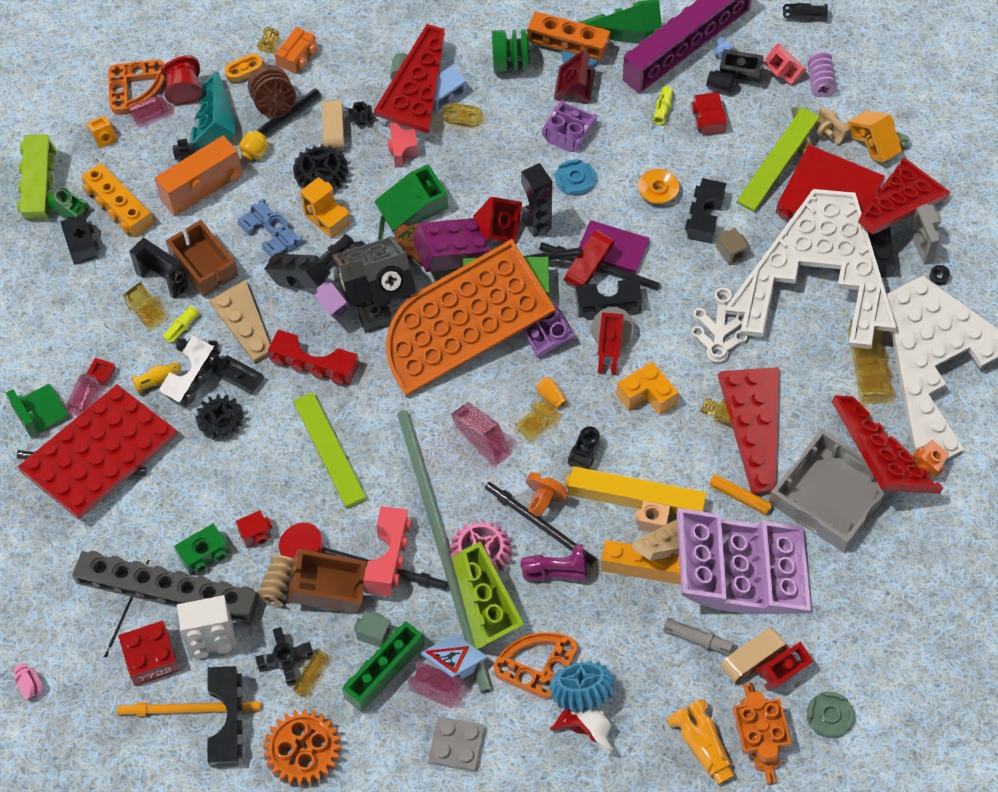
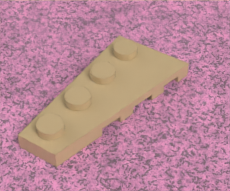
M246 280L209 300L213 309L254 364L269 356L268 348L270 343Z
M677 519L636 539L631 548L648 560L667 558L672 553L679 555Z

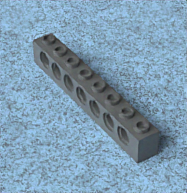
M81 551L72 574L76 584L176 608L177 604L206 599L205 597L208 594H215L214 597L224 595L226 603L231 599H237L233 604L227 603L232 621L251 625L259 601L257 592L250 587L243 586L239 588L225 581H220V583L213 582L203 576L196 578L182 571H176L175 573L167 571V569L161 566L149 567L139 561L128 562L118 556H103L96 551ZM106 568L104 572L97 573L98 570ZM127 573L126 577L118 578L121 574ZM145 578L149 579L146 583H140ZM167 583L171 584V586L168 588H162V586ZM186 589H193L191 593H183Z

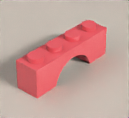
M381 506L377 520V538L386 542L390 548L382 557L368 561L364 576V593L392 597L393 589L398 588L399 574H397V571L402 569L403 556H401L402 550L406 551L408 538L405 535L406 532L410 533L412 519H408V509Z

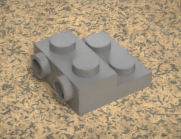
M924 204L916 208L909 230L923 264L932 263L937 246L940 243V234L937 229L941 223V217L935 211L933 204Z

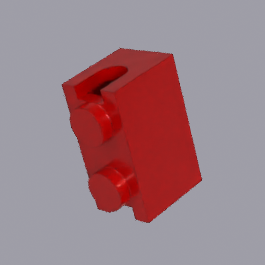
M800 641L788 646L754 669L757 675L761 674V677L767 681L764 686L768 690L779 686L814 661ZM794 651L800 656L801 660L798 662L792 654Z

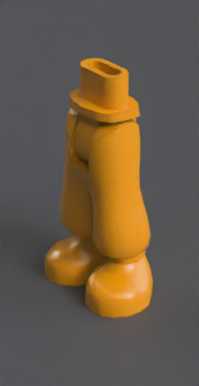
M701 699L690 704L687 710L682 708L667 718L666 722L670 727H681V736L684 742L693 751L703 768L709 773V776L714 777L717 784L720 785L732 779L735 775L730 768L732 763L729 761L719 739L715 724L705 714L708 704L705 699ZM689 715L695 719L696 726L692 723Z

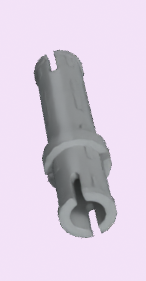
M669 617L664 624V632L704 646V649L709 650L710 648L728 656L732 651L734 642L716 636L714 632L710 631L708 633Z

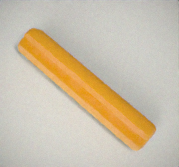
M714 474L710 480L709 485L764 515H767L772 508L770 502L717 474Z

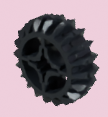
M313 144L312 149L306 147L305 153L299 152V157L295 158V164H293L294 179L302 189L319 177L324 182H329L334 192H336L337 187L342 188L343 182H346L349 173L348 162L343 152L339 153L338 148L332 149L331 145L324 147L321 144L320 147H316ZM333 164L336 166L335 171L331 170ZM307 167L310 168L309 174L305 172Z

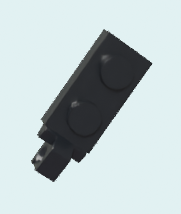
M222 355L221 358L219 357L216 365L211 367L212 372L218 377L251 395L264 379L262 373L229 355Z

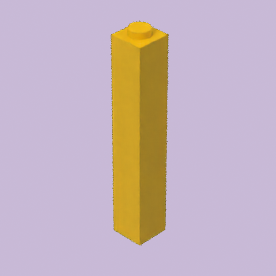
M573 466L572 473L567 474L565 487H568L570 496L636 509H642L643 501L670 506L669 515L677 516L678 508L703 511L706 492L575 466Z

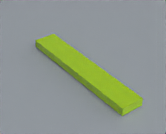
M801 107L736 200L737 204L755 213L819 121V115Z
M311 392L293 400L294 406L345 508L348 509L366 501V496L314 393Z

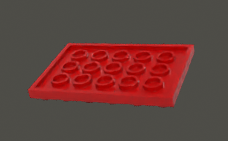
M116 384L22 462L18 469L24 476L80 520L173 440L178 433L170 424Z

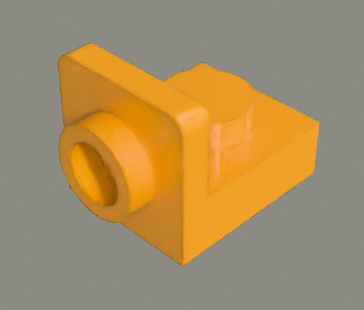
M105 115L86 123L88 130L93 135L100 149L117 141L112 125Z

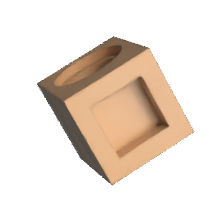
M643 501L642 509L637 508L635 521L639 522L638 530L652 532L666 525L670 506ZM655 516L657 519L650 520L647 517Z

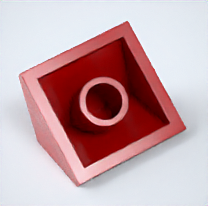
M490 197L473 215L484 238L503 242L513 239L517 243L522 202Z

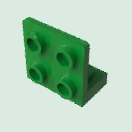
M50 384L24 397L22 394L17 396L14 389L6 392L13 410L30 438L69 418L68 412Z

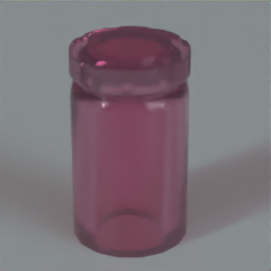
M161 94L128 107L135 125L162 115V113H168L166 102Z
M81 374L65 405V409L77 416L85 413L95 396L100 382L90 375Z

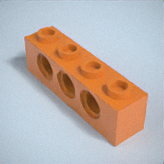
M536 11L527 28V36L530 43L576 55L586 50L590 53L591 59L603 61L610 44L609 30Z

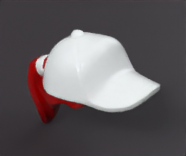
M571 709L568 711L563 710L554 725L550 727L551 731H559L567 727L573 732L589 736L593 742H598L605 752L611 753L613 751L606 738L611 724L604 716L603 711L595 709L591 711L588 709L584 710L583 713L581 710L573 713Z

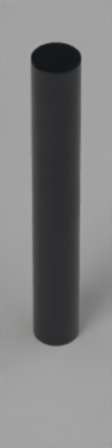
M581 247L523 257H548L549 261L581 256L583 250Z

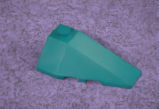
M215 71L204 82L202 87V95L199 99L202 105L195 114V119H199L197 128L195 126L192 128L190 143L194 144V148H203L223 135L230 141L235 135V120L220 74Z

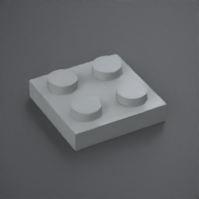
M438 716L428 764L475 772L485 728L484 724Z

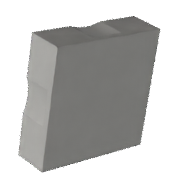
M821 429L806 447L800 460L786 472L771 491L769 502L772 506L844 553L891 491L881 490L862 456L854 452L844 442Z

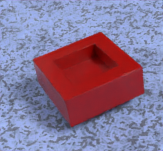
M94 358L85 376L87 380L107 386L116 369L115 364Z

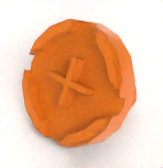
M532 472L525 481L529 488L535 491L528 511L538 517L546 510L550 500L565 502L569 492L558 481L550 477L542 479L540 478V473Z

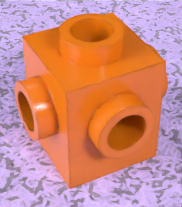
M931 440L923 447L920 446L912 456L915 458L914 463L921 469L925 468L930 473L929 478L934 475L937 477L942 473L945 468L943 464L949 453L935 441Z

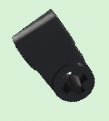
M587 426L581 430L570 452L568 465L575 464L585 469H591L600 444V434L595 427ZM587 438H593L594 441H593V442H587V441H585V439H587Z

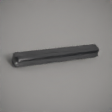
M316 88L311 90L295 102L291 111L284 116L272 118L256 131L268 136L321 98V93Z

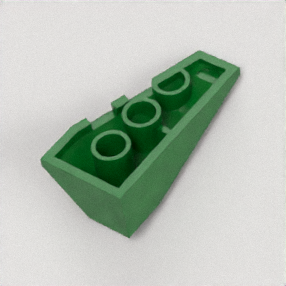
M659 0L638 1L633 3V7L625 10L618 8L615 9L616 13L607 16L600 14L580 21V23L609 30L610 40L636 44H639L643 39H647L656 29L662 27Z

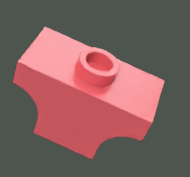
M778 43L765 58L766 61L764 62L776 76L785 79L792 85L807 70Z
M390 123L392 140H388L389 152H393L395 167H403L406 159L418 157L415 129H402L398 123Z

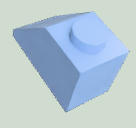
M452 66L439 72L434 101V111L436 113L467 92L466 79Z

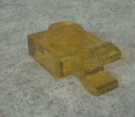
M706 398L700 412L706 415L713 414L715 415L714 421L732 428L725 400L722 399L719 404L710 398Z

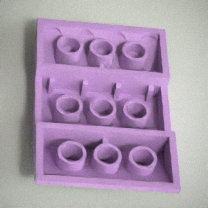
M683 508L677 509L681 593L684 597L707 607L743 614H801L811 611L803 527L768 521L752 524L721 519V514Z

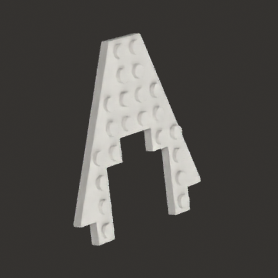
M818 189L811 191L725 308L726 314L744 316L741 328L742 335L763 337L774 282L796 284L799 265L841 269L838 288L859 290L849 340L850 347L872 349L875 330L896 332V324L867 230L858 223L862 213L856 193Z
M921 276L887 294L896 324V332H891L913 451L915 452L920 446L923 447L933 440L949 453L947 457L949 459L962 452L964 448L929 396L946 385L935 367L967 350L979 368L998 359V329L930 280Z

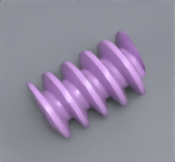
M828 52L813 54L807 62L811 91L817 97H830L837 90L832 55Z

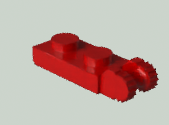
M602 312L598 347V373H603L605 365L604 356L613 357L610 371L611 374L616 375L617 361L620 357L624 314Z

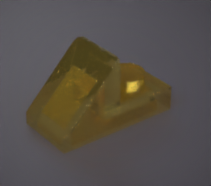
M138 282L123 294L129 311L131 313L135 312L147 329H150L166 316L141 282Z
M548 401L533 402L531 404V412L515 424V429L531 442L558 420L562 414Z

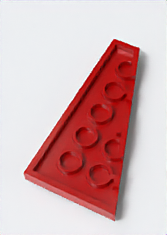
M426 24L375 107V116L429 134L445 39V29Z
M903 157L893 174L889 176L879 193L875 195L872 202L861 214L858 223L874 235L913 216L916 208L924 204L935 205L947 199L950 191Z
M779 367L720 371L717 376L751 493L755 495L771 493L776 486Z
M834 396L832 404L881 490L941 493L944 487L939 482L934 483L929 478L930 473L925 468H919L914 463L915 458L893 436L888 437L883 432L885 428L880 423H875L869 418L870 413L855 397Z

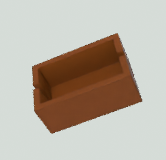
M202 220L185 229L189 245L186 244L182 231L166 240L169 254L182 262L185 275L203 297L219 288L218 283L224 285L239 276L236 262Z
M298 549L292 559L290 576L292 580L289 585L288 602L355 614L362 605L364 589L362 583L364 582L366 561Z

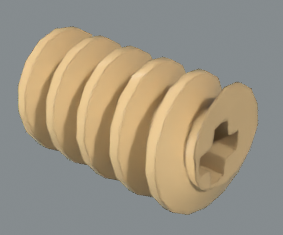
M277 555L272 557L271 564L267 568L268 572L264 575V580L261 582V588L258 590L257 595L266 604L281 608L283 603L279 600H286L287 597L282 591L289 592V586L286 584H290L292 580L289 577L291 576L292 558Z

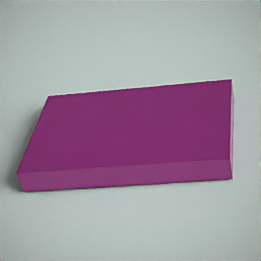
M590 220L579 247L583 249L593 232L598 230L615 240L613 248L603 263L636 274L648 246L649 237Z

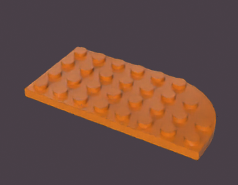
M513 239L415 293L398 309L388 329L386 354L391 372L405 397L556 312L554 305Z

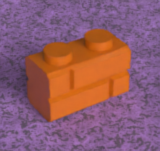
M296 27L275 53L276 65L295 74L300 69H304L307 59L310 55H314L318 49L316 36Z

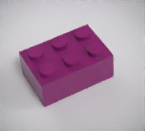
M474 218L419 223L413 236V241L425 272L459 269L463 267V258H479L490 252L487 241Z

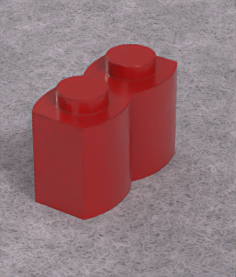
M712 92L694 95V102H691L692 114L697 115V118H695L696 129L701 130L702 136L726 132L727 120L719 93Z

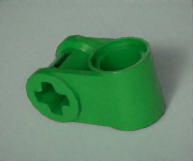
M65 187L57 188L46 199L48 207L64 217L65 220L83 215L89 209V204L85 200L77 197ZM57 196L61 198L62 202L58 201Z

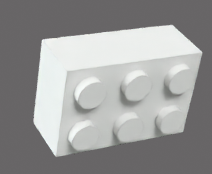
M224 595L177 604L180 630L191 657L204 658L209 653L214 652L225 654L237 648L233 621Z

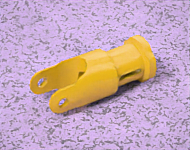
M171 363L167 366L157 365L148 369L147 373L138 377L132 376L131 379L140 395L142 391L150 387L162 385L169 372L174 375L179 373L181 365L179 363Z

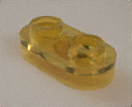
M449 103L443 108V119L449 124L476 127L482 123L483 113L476 106Z

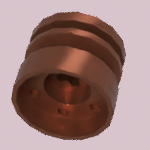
M264 65L252 72L248 79L247 88L258 111L267 117L273 118L284 116L291 111L295 104L296 93L283 69L276 65Z

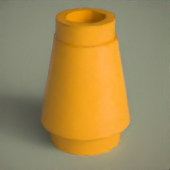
M547 376L536 385L537 394L556 409H559L567 402L554 379H550Z

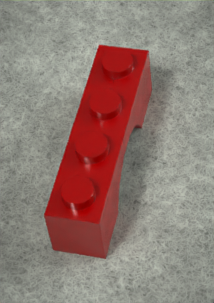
M279 329L268 348L269 359L275 365H287L297 372H309L316 378L322 379L324 377L332 380L337 385L346 384L350 386L359 366L358 354L340 348L322 357L308 355L300 348L298 335Z

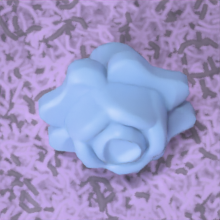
M724 37L717 38L718 45L712 50V53L722 58L723 50H731L735 45L725 42Z

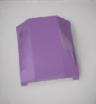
M561 100L542 128V136L548 143L566 151L578 150L580 143L596 122L598 115L590 114Z
M553 303L556 309L555 313L522 331L537 358L572 339H577L573 329L556 303Z

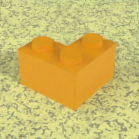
M866 110L848 121L853 139L866 143L872 160L885 162L902 152L901 141L896 134L894 120L890 114Z
M318 177L300 191L303 212L308 219L332 239L350 225V214L344 206H339L335 202L332 185Z
M653 361L617 382L616 395L628 410L647 400L655 411L661 415L676 406L678 402L679 392Z

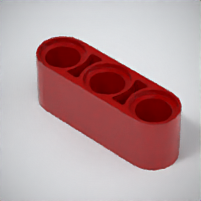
M595 230L583 247V254L577 256L567 271L564 281L574 288L576 285L589 284L613 248L615 240Z

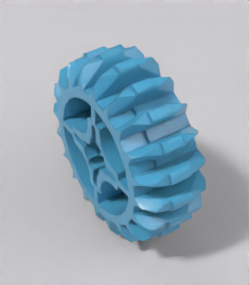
M592 660L587 663L581 661L577 664L573 662L570 666L564 665V669L557 670V674L552 675V680L550 681L551 696L554 702L557 703L558 707H563L564 711L571 709L573 713L577 710H581L583 713L584 710L589 709L592 711L595 707L601 708V704L608 703V699L612 698L615 687L611 670H608L605 665L601 666L600 662L593 664Z

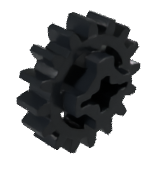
M217 394L214 400L209 396V402L202 401V408H197L198 415L195 418L199 431H203L205 437L210 434L212 440L219 436L222 441L225 435L232 438L231 432L238 433V426H243L242 419H244V413L241 404H237L236 398L230 400L227 394L224 398Z

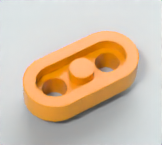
M249 54L227 64L225 67L227 80L230 82H240L249 78L254 70L263 66L262 58L257 54Z

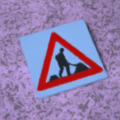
M456 634L421 652L423 657L449 676L454 678L460 675L461 679L473 674L476 665L487 659L486 655Z

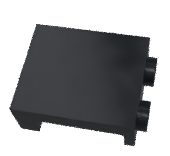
M144 237L129 251L137 275L143 278L150 270L154 271L166 279L170 296L173 299L178 294L181 295L185 292L188 283L182 262Z

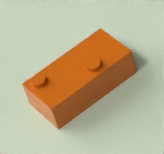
M223 135L154 178L160 200L176 216L229 182L236 181L242 175L238 151Z

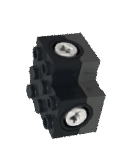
M393 236L332 255L342 292L351 306L364 305L371 299L375 305L385 306L390 304L392 300L398 298L406 299L417 292L406 252L394 240Z

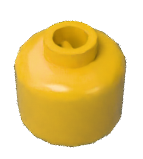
M256 130L245 133L238 145L239 150L242 152L241 157L249 162L252 159L261 160L269 147L267 137Z

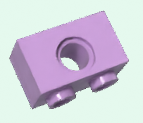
M325 282L316 289L317 293L314 296L334 319L352 307L332 282L329 284Z

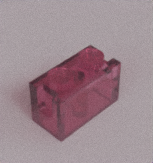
M419 660L416 664L414 677L410 675L408 679L410 691L451 709L462 689L461 678L456 676L452 678L444 671Z

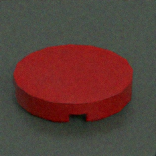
M308 522L297 523L284 531L278 547L281 556L293 559L298 549L321 553L324 539L322 533L315 525Z

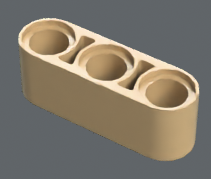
M342 100L322 101L324 147L331 145L332 149L338 148L339 151H344Z
M769 627L727 656L721 662L720 667L734 684H738L742 677L745 679L755 672L754 669L775 656L776 653L787 648L788 645L773 627Z

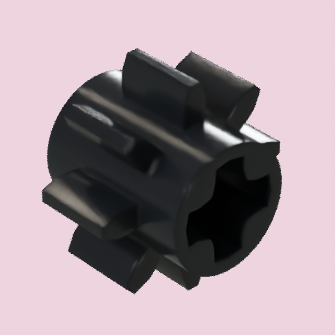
M364 101L354 102L353 107L348 108L350 123L355 122L357 127L364 124L368 125L369 119H373L372 106H367Z
M187 139L177 140L178 145H173L175 161H182L195 153L194 144L188 143Z

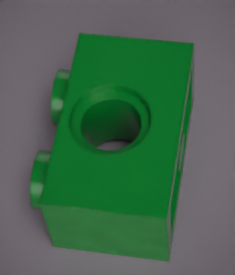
M214 523L174 545L176 554L189 575L203 572L207 565L214 561H222L230 553L226 541ZM202 549H208L203 554L198 553Z

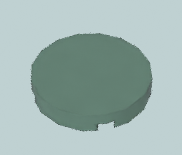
M826 691L811 699L807 708V721L810 728L816 734L825 738L835 739L844 736L851 729L854 722V709L845 696L836 692Z

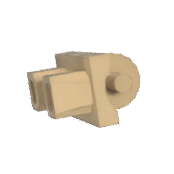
M821 107L818 113L820 119L815 125L818 128L817 134L820 137L826 135L839 146L850 132L849 124L847 122H840L837 113L833 109L828 111L825 107Z

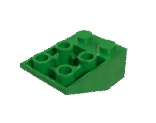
M428 164L408 173L374 202L394 233L403 224L410 226L448 209V194Z

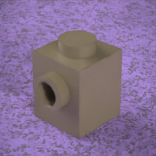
M736 228L729 231L725 230L717 236L716 248L728 265L747 257L749 246L744 235L740 234Z

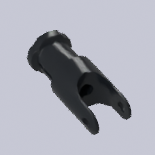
M811 3L785 4L783 6V17L799 21L821 19L823 22H826L828 4H824V6L811 5Z

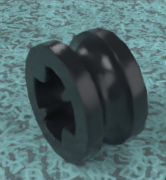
M936 265L931 269L930 281L935 285H944L948 281L950 271L946 266ZM938 272L942 273V278L937 277Z

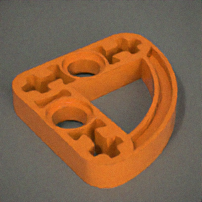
M148 60L112 65L108 69L111 111L116 115L128 114L150 104L160 94L165 85L166 77L161 73V67L165 63L161 60ZM136 69L143 70L141 74H133V71ZM116 72H120V73H119V79H120V80H117V79H116V76H115V75H116ZM155 79L145 93L133 100H128V82ZM116 87L124 88L119 93L113 91ZM117 99L121 100V107H117Z
M540 632L526 635L512 642L500 653L494 662V675L499 680L541 699H551V690H547L545 693L540 685L546 686L547 683L551 684L552 675L556 674L550 670L552 664L559 663L563 666V669L564 665H571L577 652V643L573 638L559 633ZM570 644L571 650H567L563 659L561 657L563 652L562 646ZM537 645H555L542 673L512 660L516 654L527 648ZM506 664L508 665V670L515 672V668H517L515 678H511L512 673L509 671L500 673L499 666L503 667ZM521 674H529L532 677L531 682L528 684L521 683L518 679ZM536 678H539L536 688H532L535 685Z

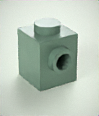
M364 611L362 618L357 619L354 626L357 640L377 647L387 641L392 629L390 619L384 618L380 613H369Z

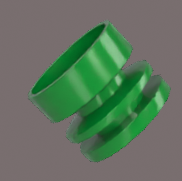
M513 29L511 39H507L505 30H492L494 73L507 72L508 63H512L514 71L518 72V62H522V71H528L530 41L526 29H521V38H517L516 29Z

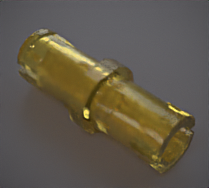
M315 650L308 665L304 666L301 670L302 675L292 689L294 693L301 697L307 696L314 681L319 679V673L329 658L326 653Z

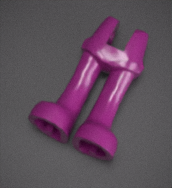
M583 544L575 545L572 554L568 557L553 558L533 555L522 558L520 562L524 580L545 581L548 578L587 581V566Z

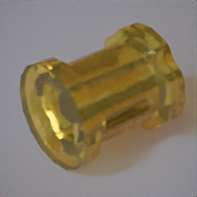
M264 28L263 37L258 41L257 48L261 52L271 54L274 51L275 42L280 38L279 32L274 28Z

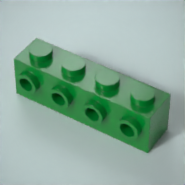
M407 621L400 627H397L391 634V637L377 648L375 654L361 665L359 671L345 682L342 688L344 699L362 713L424 647L423 634Z

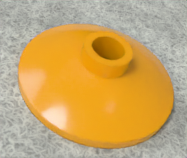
M652 169L640 177L638 191L648 202L664 204L672 201L677 196L679 181L668 170Z

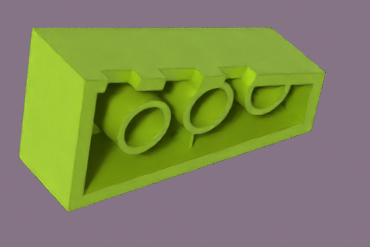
M48 134L23 135V142L20 143L22 161L19 162V172L22 176L21 181L18 182V191L21 193V198L17 201V210L24 219H49L50 208L47 205L46 199L51 193L48 189L53 187V176L50 170H55L53 155H56L57 149Z
M481 541L452 557L476 649L524 625Z

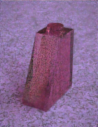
M467 402L451 414L456 428L493 467H496L511 455L499 423L474 405Z

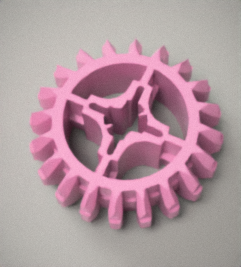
M483 519L480 522L481 524H477L475 520L472 521V526L465 523L463 525L464 530L458 529L457 536L452 537L453 544L450 545V551H452L451 559L462 551L468 540L471 541V545L481 541L497 574H499L498 568L504 570L506 568L505 563H509V555L512 554L511 540L507 538V532L502 531L500 525L494 527V522L492 521L488 525L485 524ZM498 545L500 548L499 552L494 558H491L490 552Z

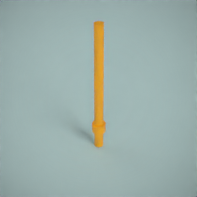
M137 702L136 705H118L117 707L118 715L136 714L137 717H147V714L227 712L223 703L147 705V702ZM243 702V710L238 712L261 711V702Z

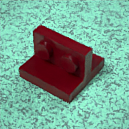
M583 50L559 66L554 99L561 101L568 96H572L583 104L590 102L595 69L588 65L589 52Z

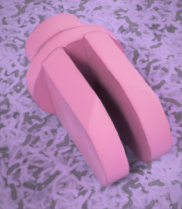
M26 663L17 665L14 668L16 674L14 680L23 698L29 699L40 696L43 691V685L35 670L31 667L28 668Z

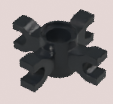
M282 627L273 629L276 641L273 653L259 655L255 659L259 672L277 666L283 670L287 686L297 684L292 668L296 660L314 657L310 642L303 643L297 647H292V645L286 643ZM282 654L290 655L285 660L279 659Z

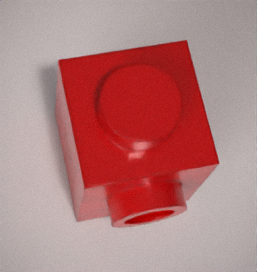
M261 510L235 521L246 548L255 544L262 545L271 538L270 529H273L269 517H264Z

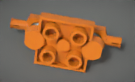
M746 683L743 685L746 698L740 700V705L733 706L732 709L743 755H750V759L754 761L756 771L765 773L767 785H771V783L774 785L777 783L774 770L780 766L779 749L791 747L792 744L781 700L778 698L766 701L765 696L761 692H754L753 683Z

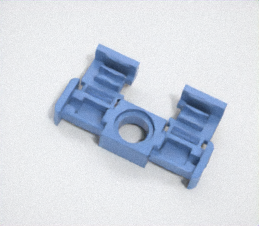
M264 198L260 199L257 205L255 203L252 204L250 212L238 218V225L249 236L252 235V230H254L255 226H261L263 223V227L273 236V240L262 243V249L270 257L275 253L280 254L286 250V247L287 251L291 252L303 243V236L298 237L290 229V223L278 211L273 212L266 205V199ZM274 222H279L282 224V226L274 228L271 226V224Z

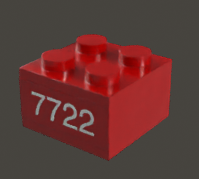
M164 620L118 635L134 686L180 671Z

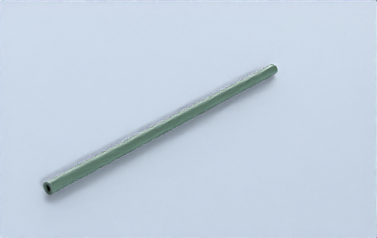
M403 410L398 412L397 416L448 581L465 641L475 647L451 559L450 549L408 411ZM482 661L476 665L474 671L481 694L492 690L484 662Z

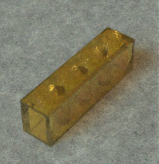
M850 320L849 327H848L849 340H850V335H851V329H852L853 320ZM875 330L872 349L851 347L859 400L862 405L887 404L888 397L892 395V385L887 381L889 369L888 364H884L885 347L880 342L882 339V331Z

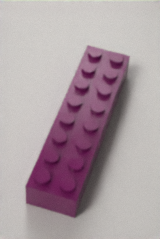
M696 0L689 7H685L675 18L672 17L663 27L656 29L650 37L643 39L634 49L628 50L625 53L622 80L640 94L751 8L752 0Z

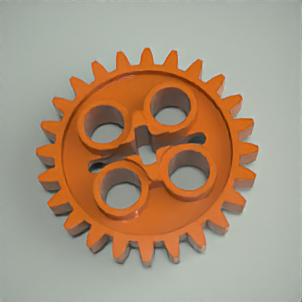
M303 709L302 715L299 716L297 711L294 710L293 717L291 718L285 713L284 722L276 719L278 727H269L273 735H265L266 741L269 742L263 744L264 750L268 751L264 753L265 760H269L266 763L268 769L273 768V776L280 774L279 779L281 782L288 778L289 786H292L295 780L298 781L299 787H302L303 781H307L308 785L312 786V779L314 778L320 783V775L323 774L329 777L327 769L335 770L336 766L333 761H340V756L337 753L341 752L342 748L341 745H338L341 742L340 736H335L338 733L337 727L331 728L333 725L332 721L328 720L325 722L324 714L317 718L315 710H313L310 716L307 715L306 709ZM297 729L305 730L300 736L294 735ZM322 740L325 742L322 747L317 748L313 746L316 741ZM305 744H306L307 748H306V749L301 748L300 751H299L298 747H299V746H300V747H304ZM285 748L292 750L288 755L280 754ZM304 760H310L312 762L311 765L308 767L300 766L301 762Z

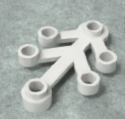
M719 288L715 292L714 301L718 305L716 324L706 315L704 309L697 308L693 312V319L701 322L715 338L714 342L704 334V329L700 326L692 328L691 337L699 340L707 348V358L714 363L724 362L728 357L729 350L738 344L743 345L747 341V335H742L741 331H737L733 338L723 343V337L739 326H742L743 322L739 318H744V316L737 315L735 319L725 325V308L732 298V293L727 288ZM724 297L726 300H720L719 298ZM697 313H702L703 316H702V317H698V316H696V314H697ZM695 331H700L701 334H700V335H696V334H694V332H695ZM737 336H743L744 339L739 340ZM714 352H720L721 355H715Z

